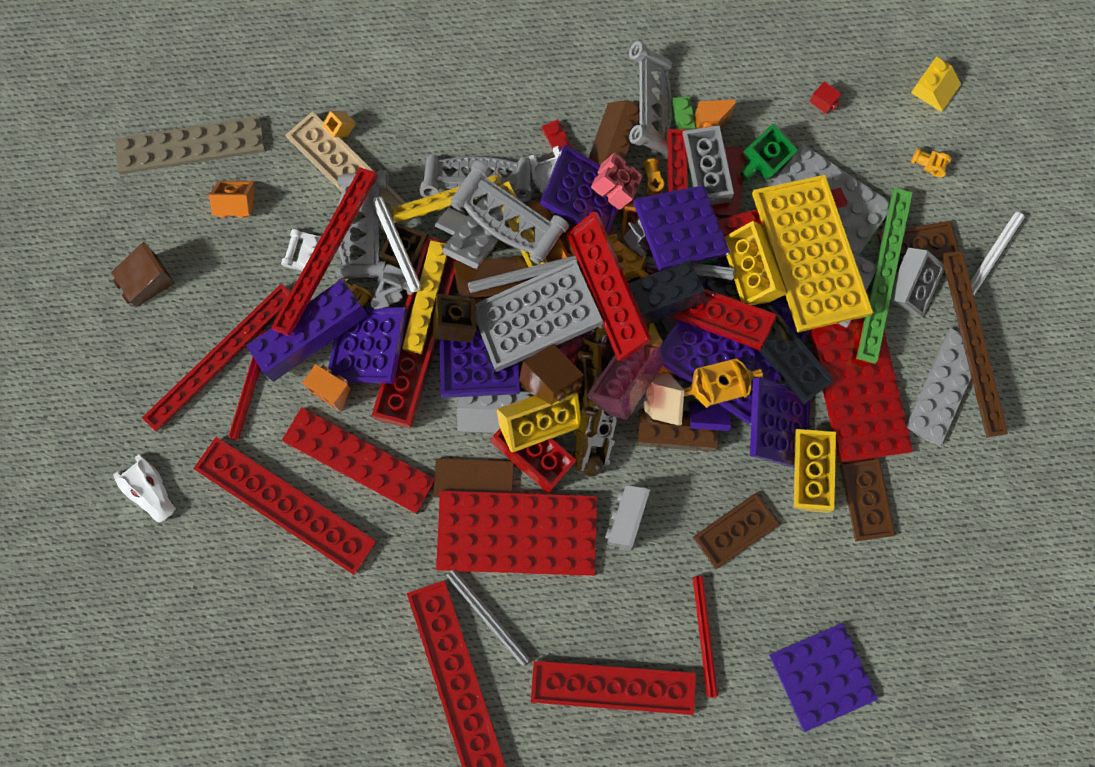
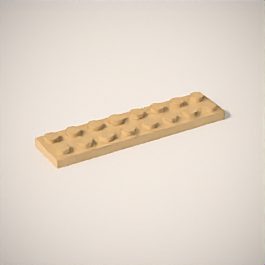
M312 111L286 134V137L342 192L343 187L338 185V175L357 173L360 167L373 170L339 137L333 138L322 126L324 122ZM388 186V189H380V196L383 198L395 224L393 207L405 204L406 202ZM380 221V230L386 235L385 230Z

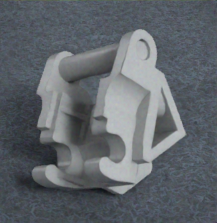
M640 219L635 224L629 222L628 224L631 229L623 238L632 251L635 250L643 257L644 254L647 255L649 253L650 246Z
M390 264L383 267L376 283L377 286L372 289L373 298L371 306L374 309H380L400 301V298H402L400 291L402 289H406L408 295L412 294L400 268Z

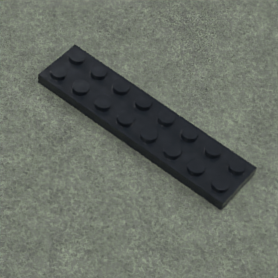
M714 277L705 284V287L710 291L741 301L734 279ZM769 302L752 305L777 314L762 349L759 351L802 403L805 404L832 383L834 379Z

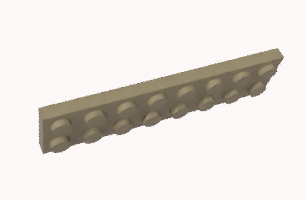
M260 116L115 138L117 168L120 175L265 152Z

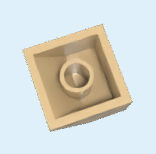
M669 373L648 375L647 382L644 385L646 398L643 402L645 412L652 419L682 425L684 389Z

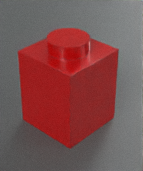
M824 81L813 93L809 102L827 114L830 110L834 111L840 104L838 100L841 93Z

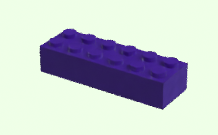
M341 279L308 303L290 337L275 332L271 328L246 346L263 373L272 382H275L366 318L368 314Z

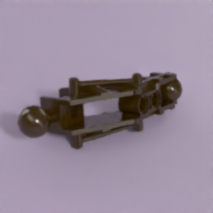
M604 325L594 329L596 332L595 340H583L587 344L585 352L579 351L578 358L582 359V361L576 362V367L584 374L581 387L582 394L579 393L578 399L582 401L579 428L575 430L574 434L577 436L576 451H573L572 456L577 460L575 463L577 471H581L588 477H594L600 473L603 474L606 465L609 466L611 449L615 443V440L612 438L617 420H625L626 417L625 413H622L624 407L622 406L624 366L628 365V359L624 361L617 359L612 345L606 342L608 334ZM591 446H596V453L590 452Z

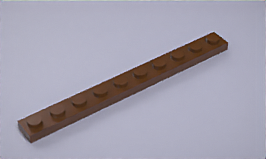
M963 251L944 253L942 260L986 438L1003 436L1008 434Z

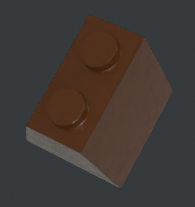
M145 242L141 243L111 272L115 278L112 281L118 289H122L124 292L122 297L126 303H131L135 307L175 284L157 254Z
M551 344L523 361L519 386L552 405L557 401H563L571 392H577L582 387L584 374L554 344Z

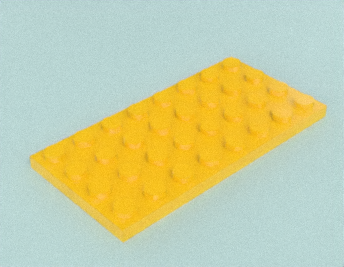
M821 175L753 190L752 195L787 292L785 295L797 332L871 316L873 311L826 176Z

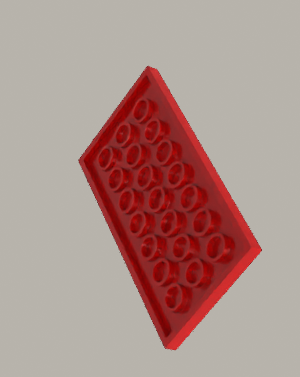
M865 317L851 320L847 328L836 323L810 329L815 358L834 379L832 383L823 389L831 430L836 432L835 448L839 463L910 454L913 452L885 331L883 332L878 361L876 363L856 359Z
M440 491L436 570L451 571L454 569L455 571L595 576L597 496Z

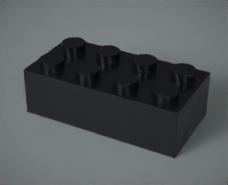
M690 260L628 283L646 325L705 303V290Z

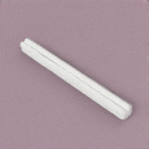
M381 196L375 197L373 205L411 292H418L421 288L420 282L386 204Z
M1016 212L1012 216L970 281L973 295H975L1023 221L1024 214Z

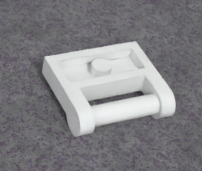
M292 229L290 233L291 240L281 265L303 271L321 237ZM301 239L303 243L297 262L292 261L298 240Z

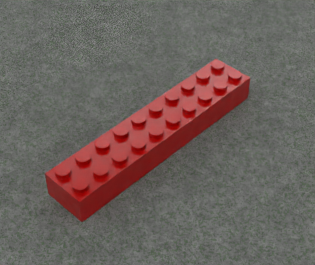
M427 237L415 272L419 282L430 241L447 244L446 241ZM448 255L438 294L452 295L456 283L454 262L460 261ZM412 292L411 295H408L405 305L408 313L394 384L381 383L372 411V417L377 421L411 430L439 340L433 339L434 306L423 353L419 354L403 350L417 292Z

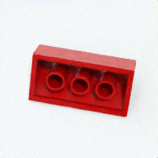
M501 429L492 436L490 441L491 444L547 493L555 487L577 461L552 438L515 452L510 451Z

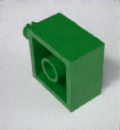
M771 124L741 153L749 161V164L739 174L743 180L748 181L758 171L767 180L798 149L774 124Z

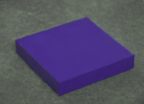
M689 401L690 427L692 429L730 431L731 423L727 409L718 403L706 408L701 402Z

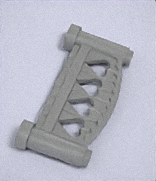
M637 41L631 46L629 57L639 62L640 125L632 128L629 139L633 144L644 145L667 154V130L670 129L672 118V97L667 72L672 68V62L668 58L648 49L645 44ZM657 71L659 73V84L651 72ZM656 87L659 89L660 100L651 91L652 88ZM652 105H659L660 117L652 109ZM657 120L659 122L660 134L652 125L653 121Z
M432 154L426 159L424 181L420 186V194L423 197L437 194L439 189H452L461 186L466 179L461 170H470L475 161H479L490 170H494L490 176L500 175L499 170L513 171L507 178H503L500 175L502 184L509 181L517 199L521 202H526L532 197V188L530 187L531 162L526 157L520 158L518 162L491 157H457L439 160L437 155ZM445 168L458 169L451 177H448L443 171Z
M475 161L471 166V172L452 197L450 204L458 210L464 207L486 231L515 248L531 253L530 259L534 263L540 264L544 261L561 234L566 233L570 227L563 218L556 215L553 216L551 221L545 219L487 179L491 173L490 169L483 163ZM487 194L486 210H481L479 206L473 204L474 199ZM503 205L502 221H497L495 217L489 215V210ZM519 216L518 232H513L511 228L505 226V221ZM535 227L534 243H529L527 238L521 237L520 233L522 231Z
M378 170V177L359 210L366 217L350 226L339 247L342 265L337 267L338 277L344 279L379 278L383 267L387 265V261H379L380 219L373 205V199L380 196V189H388L387 170ZM356 173L338 175V185L343 187L339 204ZM356 227L366 233L365 236L356 242H351L352 234L350 231L352 228ZM352 246H357L367 252L354 261L350 259L352 255L350 249Z

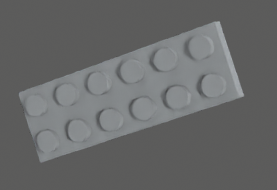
M487 194L476 205L481 210L487 209ZM500 207L489 210L490 216L495 217L497 221L503 220V213ZM469 214L443 247L442 253L478 269L499 239L486 231Z
M951 328L946 333L906 423L908 431L939 446L944 441L971 379L961 333Z

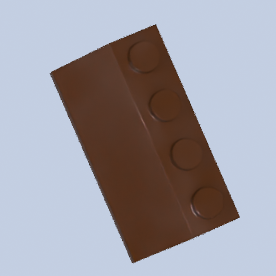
M628 100L607 104L588 157L589 159L601 165L615 152L626 161L632 145L629 139L630 132L640 122V104Z
M644 408L639 410L637 446L714 452L717 449L718 430L692 429L690 427L688 411H683L682 425H675L652 419L645 412Z

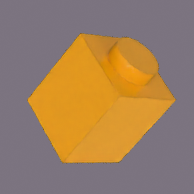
M330 111L322 126L333 138L348 137L356 122L345 111Z

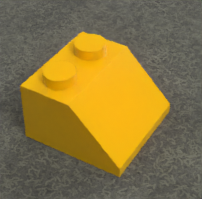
M936 56L911 93L942 112L961 83L952 65Z

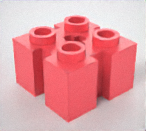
M614 152L601 164L597 172L599 175L595 177L591 188L601 196L606 195L608 202L620 210L633 200L637 191L636 187L639 185L643 175L632 166L630 168L625 165L626 161Z

